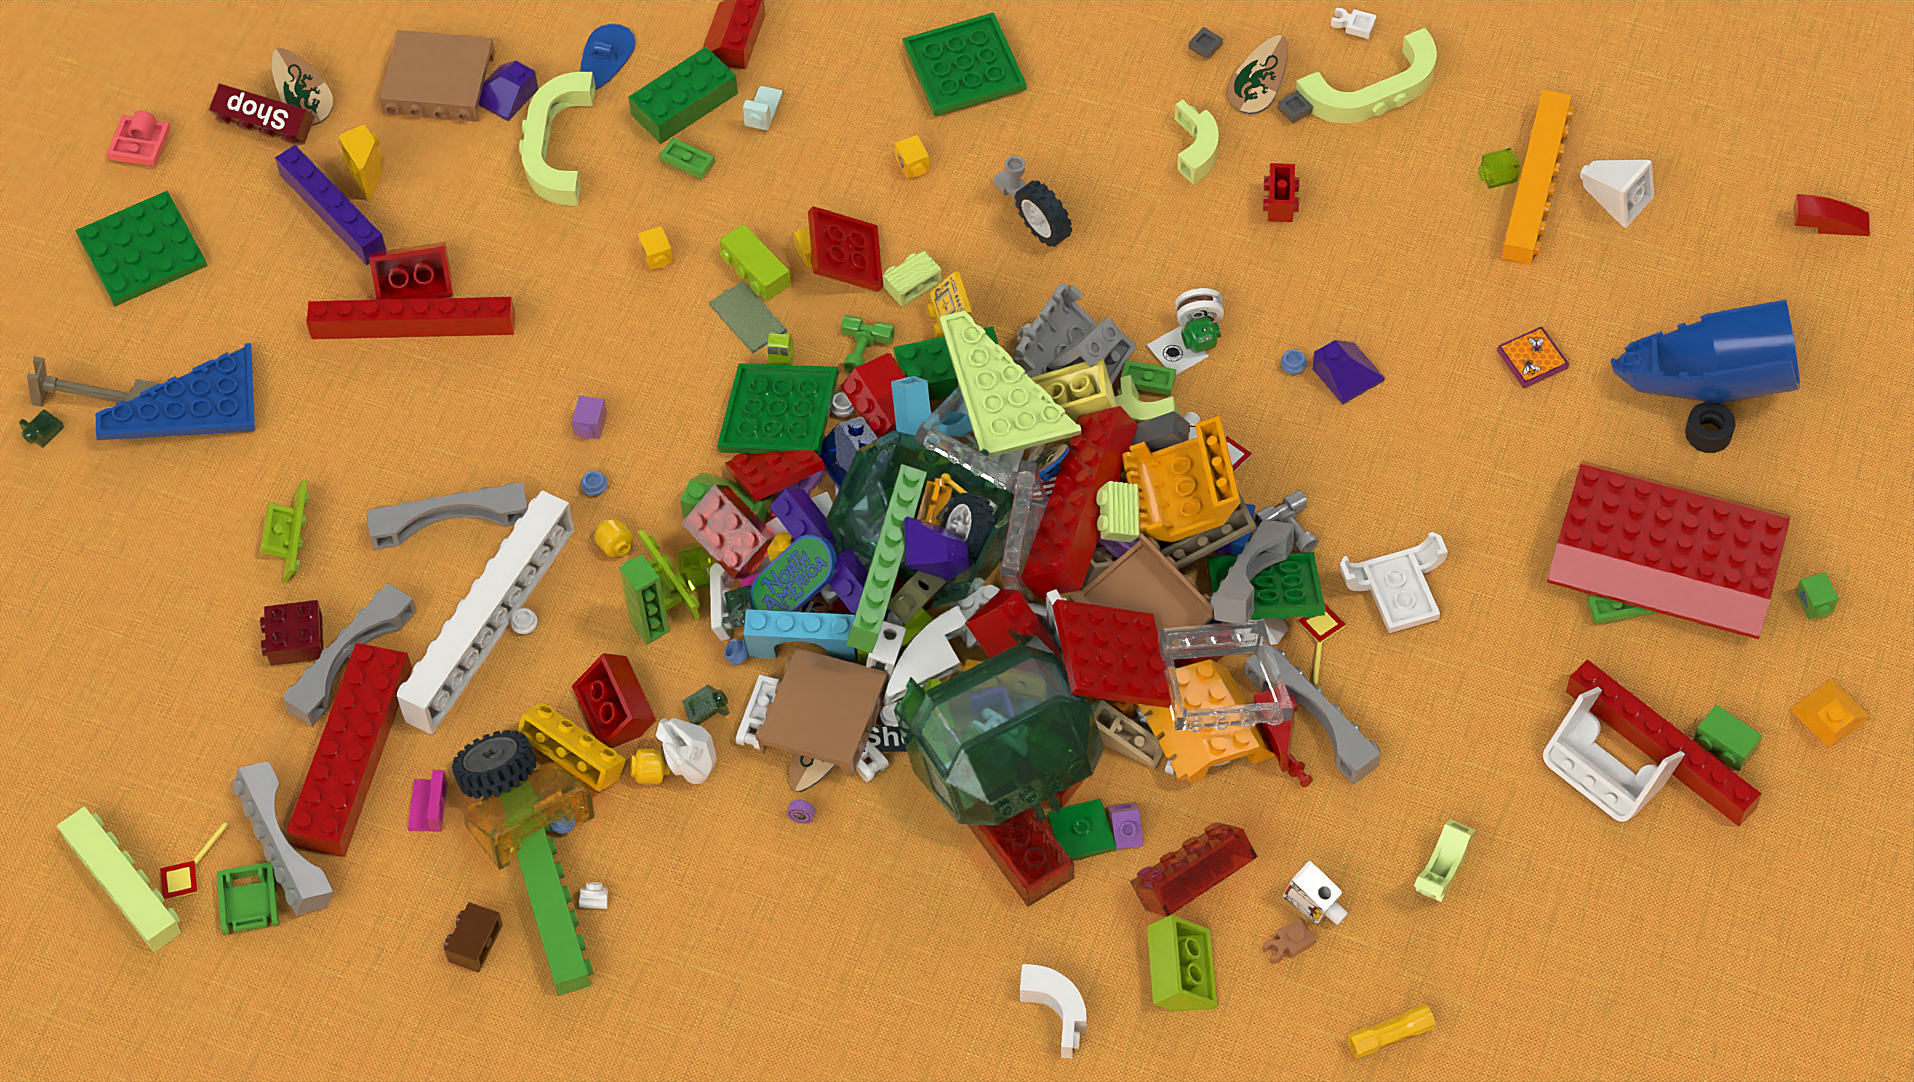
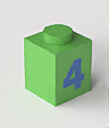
M1826 573L1800 579L1796 595L1808 619L1816 617L1825 618L1834 613L1839 598Z

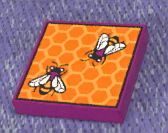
M1542 326L1498 345L1497 352L1523 388L1560 373L1569 367L1568 361Z

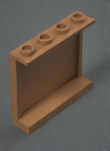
M397 30L379 97L383 114L479 122L477 108L489 61H494L495 57L492 38Z
M1141 533L1139 534V541L1084 589L1073 591L1069 594V601L1153 614L1165 661L1214 618V609L1211 608V598L1205 593L1201 595L1195 589L1197 585L1188 575L1183 576L1177 570L1179 568L1177 563L1170 556L1165 558L1159 551L1160 546L1152 537L1147 539Z
M796 648L793 656L788 657L786 661V673L783 680L779 679L777 682L776 696L774 701L769 702L767 706L765 722L763 725H759L757 729L756 740L759 743L760 751L765 753L767 746L828 762L841 766L843 775L853 777L883 705L884 695L889 684L888 672Z

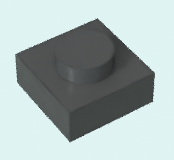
M1203 27L1189 41L1188 48L1208 60L1223 45V38Z
M1298 91L1278 102V109L1292 123L1310 114L1313 108Z

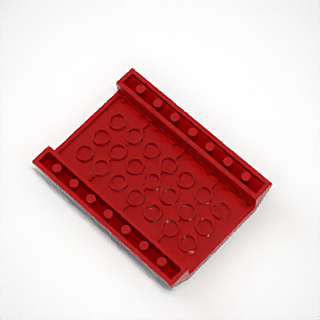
M1582 461L1558 538L1547 583L1759 640L1782 555L1790 515Z

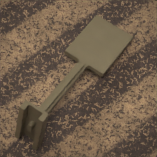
M36 356L33 358L35 374L28 373L27 376L31 403L40 407L43 405L47 391L54 393L59 391L119 403L123 400L128 402L141 396L140 392L160 384L135 379L132 392L125 393L58 380V377L47 376L45 358Z

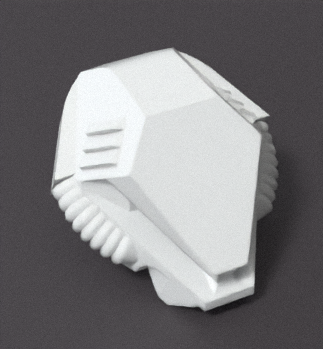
M673 717L670 721L663 718L659 722L656 737L663 742V750L669 768L675 775H683L692 784L705 782L717 761L711 735L701 726Z

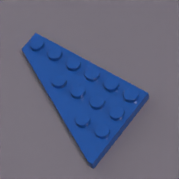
M251 343L244 344V348L231 354L227 352L215 360H209L192 368V372L177 378L175 376L163 384H157L140 392L141 396L128 402L123 400L116 403L112 408H106L95 413L96 439L114 440L255 431Z

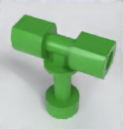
M845 315L841 324L842 334L853 336L857 344L853 354L846 356L843 368L851 373L856 367L865 364V360L862 358L866 347L873 345L874 341L891 345L895 335L894 325L876 322L875 326L863 323V318Z

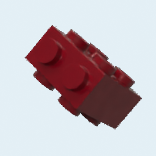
M318 600L264 606V617H260V626L262 633H265V640H261L262 655L268 657L271 666L313 661L320 658L324 650L323 617Z

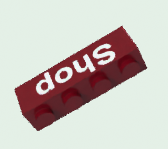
M220 83L217 86L209 111L216 116L215 120L228 125L230 121L238 123V127L247 131H251L252 128L258 129L259 133L271 138L274 135L281 136V140L290 144H295L296 141L305 144L315 117L307 109Z

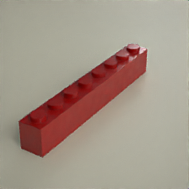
M512 297L308 301L306 323L311 339L514 335L515 310Z
M1587 659L1570 675L1566 693L1577 700L1580 694L1599 687L1602 691L1589 711L1660 765L1663 759L1682 751L1685 755L1672 775L1737 826H1740L1756 810L1762 795L1761 792Z

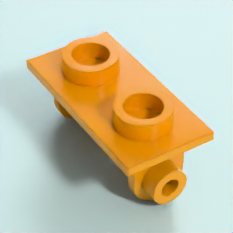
M935 478L934 482L927 481L917 519L940 526L941 523L943 524L944 518L942 517L948 509L953 487L945 485V481L939 478Z

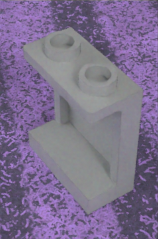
M1106 317L1079 334L1048 366L1052 371L1086 362L1092 367L1124 335L1113 321Z

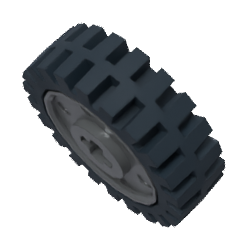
M504 730L502 734L500 731L493 732V736L486 734L483 735L482 740L478 738L473 740V745L467 744L464 746L465 751L460 750L457 753L458 757H454L452 771L462 793L470 798L473 796L475 799H480L483 796L486 799L490 798L491 794L494 797L500 796L501 791L508 793L511 791L510 787L512 786L515 788L521 785L520 781L525 782L529 778L528 775L533 774V768H536L537 760L528 738L522 732Z

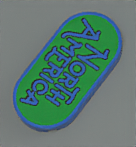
M805 535L796 539L754 579L750 592L753 609L798 612L834 577L836 571L834 566L837 559L836 552L827 539L816 535Z

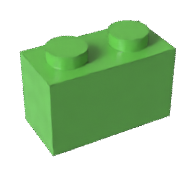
M1715 705L1697 727L1694 741L1706 751L1714 753L1726 765L1733 766L1740 771L1758 749L1763 735L1718 705Z

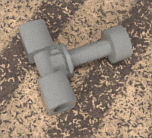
M1011 156L1005 161V170L994 176L993 184L1005 196L1010 194L1014 198L1016 191L1025 186V182L1020 178L1025 173V161L1019 156Z
M1300 490L1283 498L1282 505L1276 508L1270 505L1255 513L1254 521L1258 527L1263 519L1294 524V536L1298 539L1295 545L1301 553L1311 552L1319 543V540L1312 532L1306 533L1295 520L1297 513L1306 509L1308 503L1305 495Z

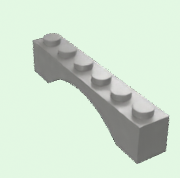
M522 482L517 484L509 483L505 486L482 488L478 491L467 493L458 492L439 498L431 497L417 502H404L400 505L389 507L381 506L367 510L370 539L374 551L401 546L409 537L421 529L437 522L455 518H478L497 523L503 527L513 526L528 511V504Z
M1263 519L1259 527L1253 531L1250 541L1245 543L1242 554H1238L1235 565L1229 568L1226 579H1222L1217 593L1214 592L1212 595L1211 608L1214 609V620L1242 625L1247 624L1254 613V587L1250 581L1264 568L1287 559L1294 548V524Z
M389 583L383 589L378 590L366 608L361 609L357 613L355 620L348 627L343 628L330 647H326L322 651L320 658L304 671L301 679L287 689L283 697L287 711L313 727L330 708V695L334 681L340 669L351 657L355 643L367 644L383 635L400 631L417 612L413 598Z
M1266 645L1245 661L1244 674L1261 692L1285 686L1288 694L1294 696L1296 703L1316 717L1325 728L1331 740L1335 753L1336 767L1353 784H1356L1379 766L1381 753L1378 746L1373 741H1368L1361 734L1359 727L1354 722H1349L1343 716L1341 709L1336 704H1331L1324 697L1322 690L1317 685H1312L1306 679L1303 671L1299 667H1294L1288 661L1281 649H1276L1273 645Z
M269 761L239 767L235 779L232 781L233 792L241 800L244 815L247 818L249 817L253 825L254 835L260 840L264 848L266 860L270 861L274 868L275 878L278 883H281L285 891L287 903L290 906L292 905L296 915L327 908L333 890L323 870L299 855L280 831L274 808L275 793L279 781Z

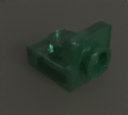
M45 409L30 423L24 419L19 421L23 431L21 432L23 438L30 444L35 442L42 448L64 428L63 422Z
M744 586L724 593L729 616L722 618L724 624H733L734 628L745 626L746 610H754L750 593L752 586Z
M706 685L682 700L690 723L699 725L716 713L724 716L730 714L726 705L728 704V699L725 693L710 685Z

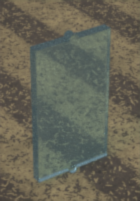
M743 281L729 290H724L723 294L709 302L710 307L752 353L768 344L770 332L785 334L787 332V329Z

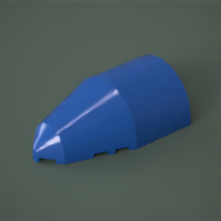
M1787 300L1705 314L1700 316L1701 321L1688 326L1685 322L1677 325L1678 330L1664 335L1660 331L1631 342L1625 347L1626 352L1617 360L1611 359L1614 374L1637 392L1720 404L1800 389L1796 346Z

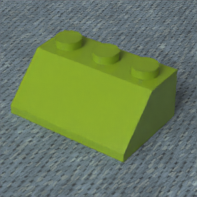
M1172 914L1148 925L1147 934L1153 1004L1171 1011L1217 1008L1210 929Z

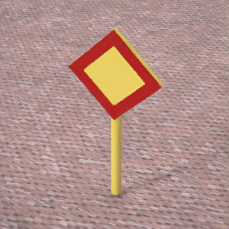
M1326 604L1325 616H1316L1314 618L1302 617L1298 620V623L1317 641L1313 685L1318 684L1322 643L1346 627V624Z
M226 822L219 827L193 861L160 868L162 894L165 900L199 893L196 865L227 828L228 824Z

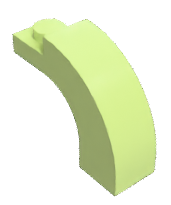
M1182 99L1175 104V120L1193 136L1195 142L1178 154L1177 170L1194 185L1211 171L1216 162L1219 132L1215 119L1207 109L1199 114L1194 106L1187 104Z
M1131 375L1121 377V388L1118 389L1119 395L1115 396L1116 407L1121 406L1136 424L1172 411L1181 416L1173 396L1155 402L1139 401V392Z
M1450 819L1444 825L1427 866L1416 879L1414 884L1416 887L1415 891L1442 902L1463 863L1476 830Z

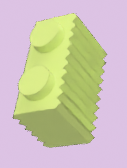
M925 250L918 254L913 253L909 255L904 263L897 267L891 266L883 275V287L901 307H904L905 304L912 302L913 299L920 297L942 282L941 268L929 257Z
M1107 482L1099 489L1096 498L1097 504L1101 508V514L1097 521V528L1101 533L1100 538L1132 542L1140 534L1138 484Z

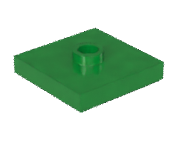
M1101 798L1047 811L1062 864L1116 851V845ZM1062 851H1063L1064 854H1065V855H1064V858H1065L1064 861L1062 860Z

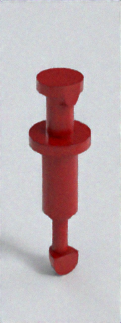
M1290 753L1288 774L1290 777L1297 776L1303 788L1309 786L1313 778L1304 773V763L1301 761L1297 762Z

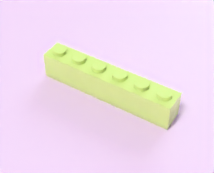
M84 806L58 824L57 827L67 844L154 953L182 933L177 924L181 920L172 907L168 910L164 907L165 899L156 888L153 890L149 888L147 884L150 881L141 869L136 871L132 865L135 862L126 850L121 852L117 846L120 843L111 831L106 833L102 829L105 824L96 812L91 815Z

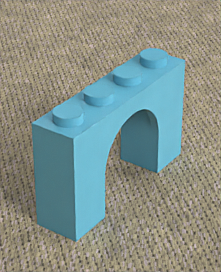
M911 376L891 382L899 443L907 445L910 449H918L924 447V443H941L946 441L947 437L967 436L969 431H973L962 394L959 405L954 413L946 419L937 421L930 410L927 380Z
M746 610L744 638L749 657L776 658L777 644L799 641L824 647L828 651L829 657L848 662H857V648L846 645L855 615Z

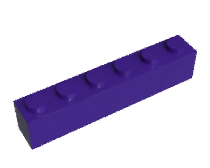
M296 145L275 157L280 176L366 265L370 264V253L387 251L382 233Z
M785 489L769 508L794 540L805 535H816L827 539L836 552L837 562H835L834 569H836L834 577L829 582V585L851 613L855 615L868 570L804 489ZM888 608L886 609L883 621H885L888 617V614L892 612Z

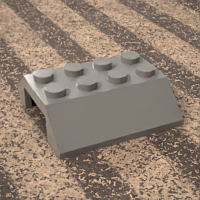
M1060 282L1052 294V299L1048 300L1039 313L1040 318L1035 319L1027 331V336L1023 337L1015 349L1014 363L1020 365L1030 378L1052 372L1048 364L1079 334L1097 324L1075 302L1081 299L1083 294L1074 285L1068 286ZM1124 333V337L1103 357L1111 385L1125 365V361L1129 359L1136 348V345Z

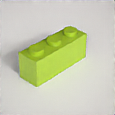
M742 224L720 239V255L727 264L731 263L737 275L750 283L751 289L756 295H761L768 301L791 286L789 270L745 224Z

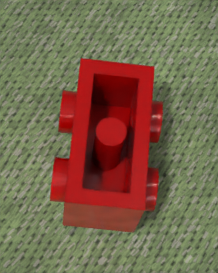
M1270 163L1269 176H1264V191H1268V196H1264L1263 211H1268V221L1293 222L1294 212H1299V197H1295V192H1299V177H1295V164Z

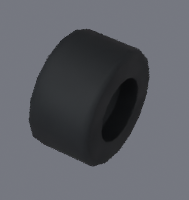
M1712 402L1698 404L1691 410L1685 428L1686 438L1690 445L1705 453L1722 451L1730 444L1736 426L1735 417L1722 404ZM1702 424L1715 425L1719 430H1706L1702 427Z

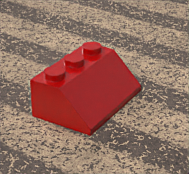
M724 0L720 2L703 48L707 47L726 66L746 70L765 17L764 0Z
M446 242L370 253L369 261L376 300L426 299L453 296Z
M886 353L856 367L841 384V388L875 442L898 445L891 382L907 377L891 353Z
M1001 589L965 622L968 629L994 664L1042 671L1061 654V651L1019 590Z
M602 653L572 685L594 737L609 748L617 747L641 737L657 721L627 656Z

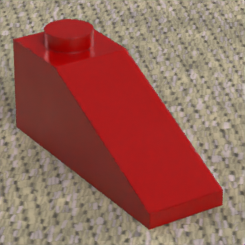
M1285 686L1253 694L1254 713L1282 772L1288 771L1294 728V711L1297 710V703L1294 696L1288 694Z

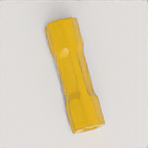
M1423 1004L1380 1024L1364 1027L1347 1034V1042L1353 1056L1359 1059L1378 1051L1379 1048L1409 1036H1417L1435 1028L1436 1022L1429 1006Z

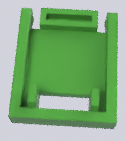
M271 862L216 871L223 935L229 934V926L233 925L234 933L268 927V919H272L273 926L280 925L276 878ZM258 876L261 881L260 883L234 887L235 879Z

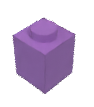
M579 396L572 418L575 436L584 439H600L607 415L604 399Z

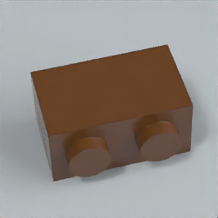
M468 902L465 910H461L457 916L456 928L453 934H449L445 940L444 950L448 961L480 972L503 926L500 913Z

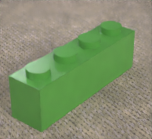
M642 554L637 558L627 560L619 569L630 623L646 645L670 631L660 577Z

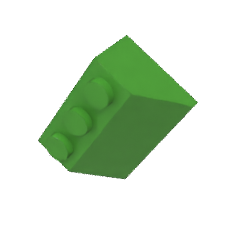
M701 473L690 479L680 503L684 518L749 537L762 527L770 510L769 507L774 502L775 495L771 494L754 502L739 483Z

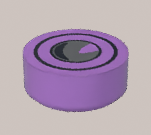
M794 800L789 803L786 814L794 822L809 824L813 821L816 810L813 805L806 801Z

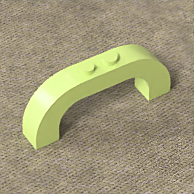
M1426 28L1404 36L1402 53L1410 62L1411 67L1402 73L1355 92L1335 90L1326 83L1319 72L1297 80L1296 91L1313 106L1311 114L1329 122L1349 124L1380 116L1388 110L1404 106L1421 96L1428 89L1433 80L1437 51L1435 42Z
M592 72L567 73L545 83L533 96L529 105L527 120H523L522 123L524 139H520L519 152L522 154L528 183L536 194L555 204L578 206L581 182L578 171L556 170L546 164L551 124L554 117L566 108L574 106L593 107L596 86Z

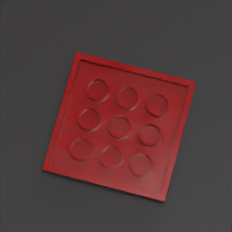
M1060 599L1054 602L1052 607L1072 695L1170 708L1174 699L1153 614Z

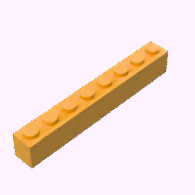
M1542 89L1508 226L1502 259L1532 265L1533 256H1539L1542 241H1538V236H1544L1547 221H1542L1543 216L1548 217L1551 202L1547 201L1548 196L1553 197L1556 182H1552V178H1558L1561 163L1556 161L1557 158L1563 157L1565 144L1561 143L1562 139H1567L1570 127L1569 124H1566V120H1572L1574 106L1570 105L1572 97L1570 94Z

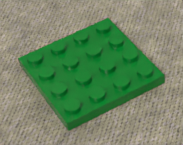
M994 12L902 38L904 49L934 116L1026 90L1024 77Z
M168 190L75 230L114 307L207 266L203 254Z
M738 363L717 445L719 452L757 454L814 450L820 456L839 376L838 368L830 366Z
M1314 552L1290 553L1286 560L1264 568L1250 581L1254 587V613L1250 618L1251 620L1325 616V604ZM1238 555L1207 556L1212 595L1219 590L1222 579H1226L1229 568L1235 565Z

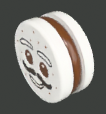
M1198 288L1179 295L1175 300L1178 323L1184 327L1186 322L1205 316L1210 318L1213 323L1220 322L1224 317L1221 294L1213 289Z

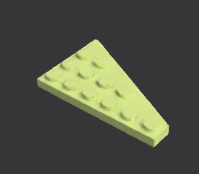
M966 311L940 317L941 328L981 460L1081 435L1080 425L1076 424L1065 413V410L1056 404L1052 397L1025 373V370L1020 365L1015 364L1013 358L999 344L996 345L986 335V331L974 323L973 318Z

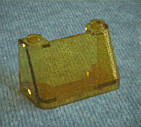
M556 762L545 763L536 769L532 775H528L529 778L525 782L520 781L521 785L519 787H510V792L505 793V791H501L500 796L494 797L491 794L490 798H483L478 802L470 804L464 814L465 825L496 867L501 870L511 864L509 855L514 848L516 851L522 849L520 840L563 816L569 822L574 820V816H577L582 823L595 817L591 792L584 782Z

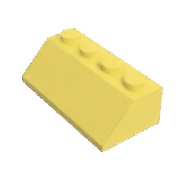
M1103 358L1092 367L1086 362H1082L1031 378L1052 397L1056 404L1065 410V413L1075 423L1081 415L1116 407L1114 392Z

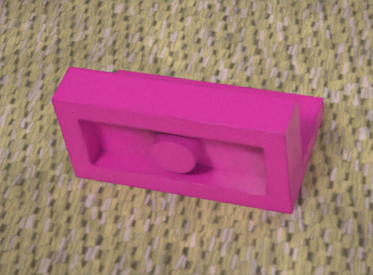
M433 770L431 780H414L408 824L409 831L442 832L448 784L444 770Z

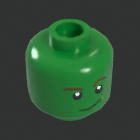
M1205 316L1186 322L1184 329L1181 330V336L1186 349H1190L1194 353H1200L1215 348L1217 338L1221 337V332L1217 322L1213 323L1210 318Z

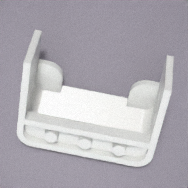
M1597 687L1579 695L1544 749L1543 759L1550 769L1612 818L1623 822L1633 818L1663 788L1685 754L1679 751L1663 759L1659 766L1654 764L1646 765L1639 770L1637 775L1595 743L1600 734L1601 727L1598 719L1588 711L1602 691Z

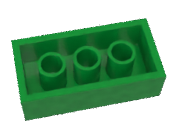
M704 47L628 96L631 115L662 144L737 95L736 75L707 47Z
M994 326L983 328L986 331V335L996 345L999 344ZM944 336L893 347L894 359L906 377L916 376L927 380L929 401L961 394Z

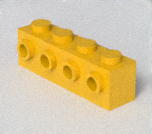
M543 702L522 713L517 731L519 733L522 732L533 747L598 792L619 781L626 759L614 749L609 748L592 734L587 733L575 725L573 721L565 718Z

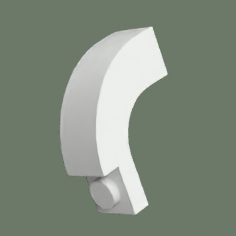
M1022 964L1020 1002L1044 1004L1058 1013L1063 1023L1061 1058L1073 1059V1049H1079L1080 1033H1086V1008L1080 992L1067 977L1053 969L1039 965Z

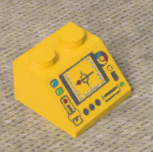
M959 271L953 272L930 292V303L926 304L929 318H934L935 320L933 329L936 338L944 336L940 324L941 316L966 311L972 317V310Z

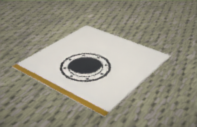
M1179 326L1145 345L1162 367L1176 369V375L1209 357L1205 351L1194 353L1190 349L1185 348L1181 336V330L1184 329L1183 326Z

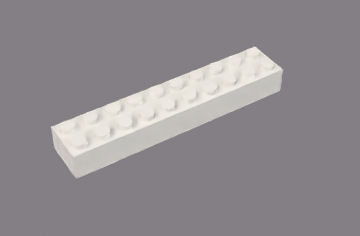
M543 490L537 498L531 500L528 511L523 518H519L516 521L513 532L502 541L499 552L488 561L480 579L477 578L473 582L470 593L459 602L456 613L451 620H447L444 623L437 640L430 643L425 657L422 661L415 664L408 681L402 683L399 687L397 698L406 723L430 735L435 733L510 625L513 614L518 609H521L574 533L575 528L568 502Z

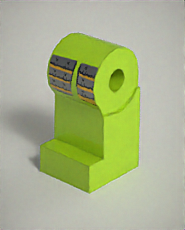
M769 333L767 344L769 364L793 365L795 355L791 334Z

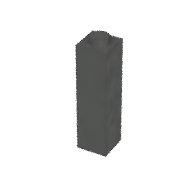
M1175 411L1138 423L1131 446L1145 441L1150 452L1153 453L1189 440L1190 423Z

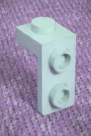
M760 86L754 101L745 100L743 105L745 126L768 131L783 96L782 90Z

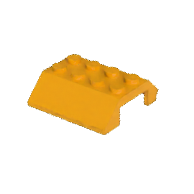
M1220 415L1196 423V438L1153 453L1150 452L1144 441L1130 446L1131 452H1125L1122 455L1128 484H1138L1140 533L1146 534L1147 538L1152 537L1156 540L1175 542L1222 526L1240 504L1239 492Z
M1211 659L1167 671L1174 703L1170 708L1137 704L1143 716L1150 715L1146 718V721L1156 738L1162 737L1158 740V743L1167 759L1173 760L1170 765L1179 780L1187 778L1189 783L1204 779L1210 766L1247 756L1251 764L1275 758L1262 728L1227 667Z

